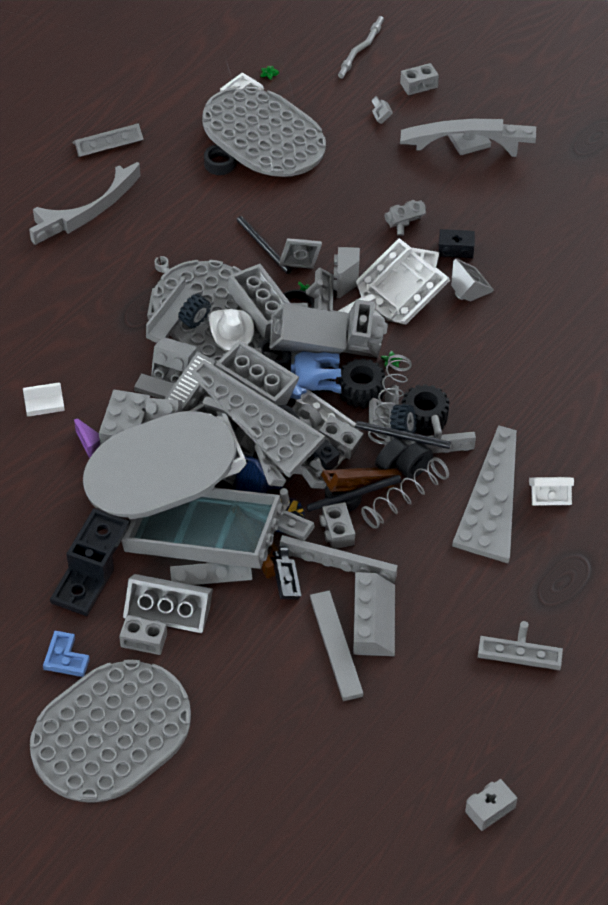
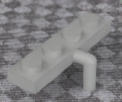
M320 267L315 271V282L306 289V294L314 298V309L330 311L333 310L334 275Z
M433 415L431 417L434 436L428 437L451 442L450 449L425 444L433 453L468 451L475 448V432L442 435L439 416ZM401 439V440H403L408 446H410V445H412L413 443H415V441H410V440H406V439Z
M283 488L280 490L281 503L284 504V513L279 517L277 530L305 541L314 529V522L286 511L290 502L288 491ZM239 507L243 515L263 524L266 523L270 512L268 510Z
M211 562L170 567L171 581L190 585L252 580L251 567Z
M522 621L517 641L480 636L477 658L560 670L563 648L526 643L529 624L526 621Z

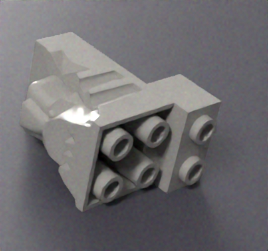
M356 299L349 313L330 310L347 314L349 326L346 331L348 345L343 352L378 358L383 335L387 333L388 324L385 323L384 317L373 315L375 302Z

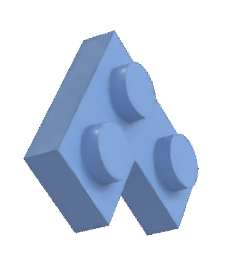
M54 631L43 664L44 670L80 677L85 676L90 659L89 655L71 652L75 641V634Z

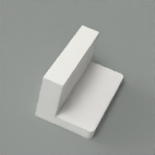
M60 383L23 388L27 417L65 411Z

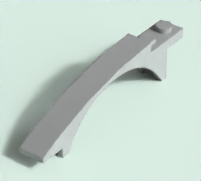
M503 119L450 120L401 130L400 144L417 145L416 150H422L430 142L443 136L460 133L476 134L496 141L511 156L516 157L518 142H536V126L503 124Z
M136 162L125 169L120 165L115 167L116 173L111 187L103 196L88 205L69 210L34 208V220L38 225L29 229L31 241L36 245L63 230L69 234L93 220L113 205L134 185L141 176L140 164Z

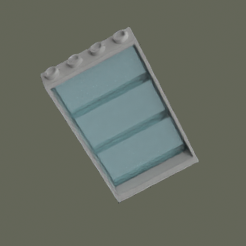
M214 488L209 493L193 501L151 516L129 519L130 527L121 542L125 552L261 569L263 561L267 559L268 547L273 543L274 531L278 529L279 517L284 513V504L281 503L280 495Z

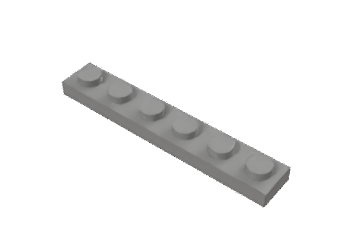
M283 535L280 540V546L288 548V556L321 563L328 567L340 568L347 572L377 573L386 580L395 583L398 565Z

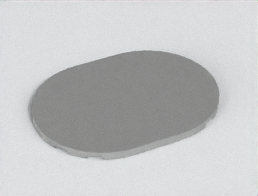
M246 86L244 89H236L235 87L225 89L213 95L207 101L203 110L202 124L208 137L240 163L256 172L271 176H295L316 167L324 156L326 139L320 126L285 98L269 90L265 92L258 90L257 87Z
M192 260L178 264L165 272L154 288V313L182 277L186 278L185 287L206 298L211 303L210 312L196 328H189L180 321L170 336L176 341L196 346L197 352L218 362L222 358V354L227 353V351H223L215 342L210 328L209 315L217 310H242L228 291L229 275L242 270L217 260ZM255 326L252 342L248 345L251 348H257L259 343L265 340Z
M184 411L162 416L121 431L101 444L92 454L85 467L83 475L84 490L91 504L96 509L98 508L117 517L136 519L157 514L204 496L212 491L220 480H224L230 472L231 465L236 457L234 437L229 427L222 420L207 413Z
M124 660L123 662L113 664L110 662L99 666L56 697L38 716L30 737V752L36 773L52 791L74 801L102 802L128 793L172 758L183 745L191 723L188 695L174 675L156 664L151 665L140 662V660Z

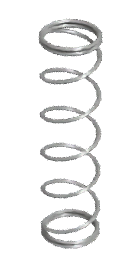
M392 355L389 357L388 365L386 366L388 376L383 379L382 385L384 390L378 396L381 404L376 406L374 412L377 418L371 424L379 419L382 423L390 425V423L381 420V418L390 419V417H378L376 410L380 405L393 410L384 404L397 405L392 402H381L380 395L385 390L394 396L400 397L404 395V392L400 389H386L384 381L389 376L398 382L408 381L407 377L402 374H389L388 366L398 371L409 370L412 363L407 357L403 355ZM392 358H402V359H405V360H393V361L390 362V360H391ZM395 361L407 362L410 366L407 368H398L392 365L391 363ZM392 375L403 376L406 378V380H397L393 378ZM388 390H398L402 392V395L393 394ZM370 431L368 433L369 438L372 441L379 444H387L390 441H392L393 438L392 436H390V438H384L373 432L378 437L388 440L380 441L373 438L370 434Z
M437 457L432 458L427 464V470L420 468L415 471L414 480L404 478L401 481V490L394 487L390 488L387 492V499L382 497L374 499L373 509L364 506L362 508L364 520L369 526L377 529L380 523L384 524L383 518L375 510L377 499L387 501L391 510L398 514L396 507L389 501V491L392 489L399 490L405 501L411 504L410 498L402 490L403 481L411 480L415 482L418 491L424 495V489L416 482V472L419 470L428 472L431 481L438 485L435 476L429 472V464L431 462V467L439 478L447 479L449 477V470L446 464ZM433 461H438L446 471V477L436 470ZM364 509L372 513L376 519L377 526L370 522Z

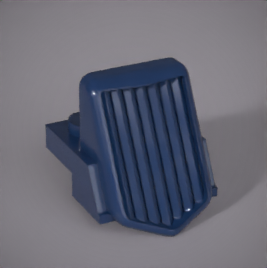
M243 454L247 464L237 473L233 490L267 494L268 490L282 489L283 486H269L260 461L251 455Z

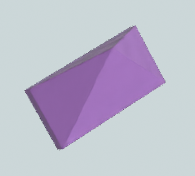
M78 418L74 419L76 433L90 458L100 445L99 433Z

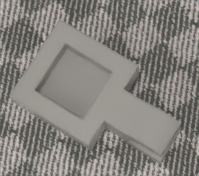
M377 96L372 99V103L375 106L372 112L377 122L382 124L393 112L385 100H379Z

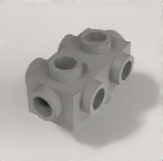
M411 200L405 203L404 206L395 205L390 208L389 212L385 213V220L389 223L390 228L397 226V236H404V227L408 226L410 221L422 218L426 214V206L422 200Z

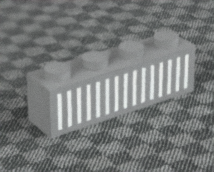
M199 352L196 353L165 397V399L182 400V412L195 408L199 398L207 392L192 377V370L203 360L213 366L216 364V361Z

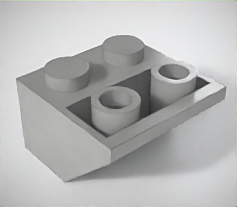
M338 247V254H334V265L338 266L334 267V278H337V280L333 282V290L337 291V298H341L357 286L360 248Z
M162 337L154 346L151 376L176 383L196 355L197 347Z

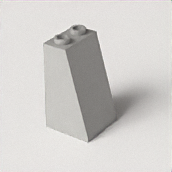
M283 304L271 316L270 350L340 354L348 345L346 331L349 326L347 314Z

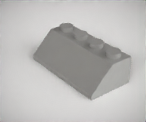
M261 264L229 275V293L241 309L252 317L254 326L264 339L269 338L271 335L272 314L283 304L291 305V303Z
M240 340L215 364L218 369L275 405H286L299 380L297 375Z
M355 572L353 655L395 656V584L377 573Z
M134 574L128 580L123 618H126V616H138L145 620L161 621L167 627L203 633L210 610L213 589Z

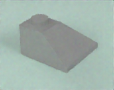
M287 238L279 266L314 268L322 242Z
M458 259L453 261L451 286L456 291L455 295L459 299L473 301L494 291L476 267Z

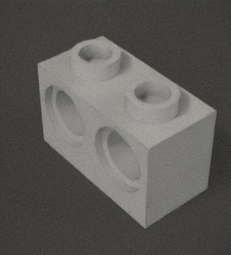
M429 63L401 71L400 84L407 95H412L438 88L439 75L432 64Z
M332 415L328 417L319 430L320 433L325 435V439L341 453L340 456L347 459L352 457L361 444L363 437L362 432Z
M346 503L323 506L322 515H319L321 526H325L326 529L324 531L326 542H330V546L333 549L355 545V531Z
M126 616L119 636L121 647L161 655L167 637L166 624L158 620L150 621L138 616Z

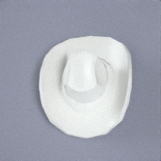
M235 309L217 310L210 313L209 323L212 336L223 351L228 352L239 340L247 345L252 342L254 323L248 313Z

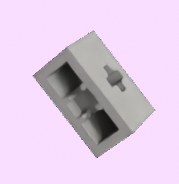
M499 779L495 783L490 782L486 785L484 790L478 795L477 793L471 795L467 799L465 812L478 828L483 831L515 809L518 798Z

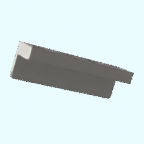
M138 123L73 141V144L76 146L78 156L81 157L141 141L143 136Z
M182 277L147 322V339L158 343L162 337L168 338L181 321L178 318V313L181 311L180 308L183 307V303L187 302L189 297L191 298L193 294L197 293L185 287L186 278Z

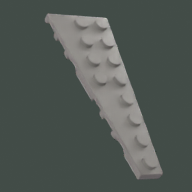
M203 360L192 370V377L289 478L325 441V435L209 362Z
M498 425L453 540L452 547L509 563L517 430Z

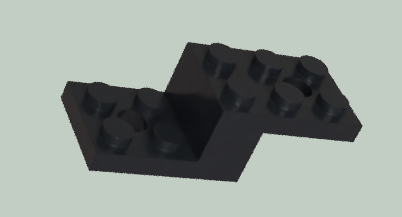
M93 508L66 553L68 569L50 598L52 604L88 616L114 571L112 556L130 527L129 520ZM103 529L108 531L103 535L98 533V531ZM77 589L83 590V592L79 595H75L72 593L74 590Z

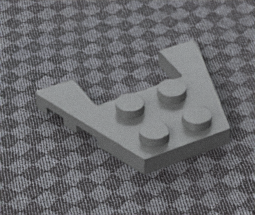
M256 444L254 447L269 486H283L286 482V479L281 474L283 472ZM302 464L294 473L302 474L311 488L324 489L326 487L324 479L320 480L315 475L316 471L312 467H306Z

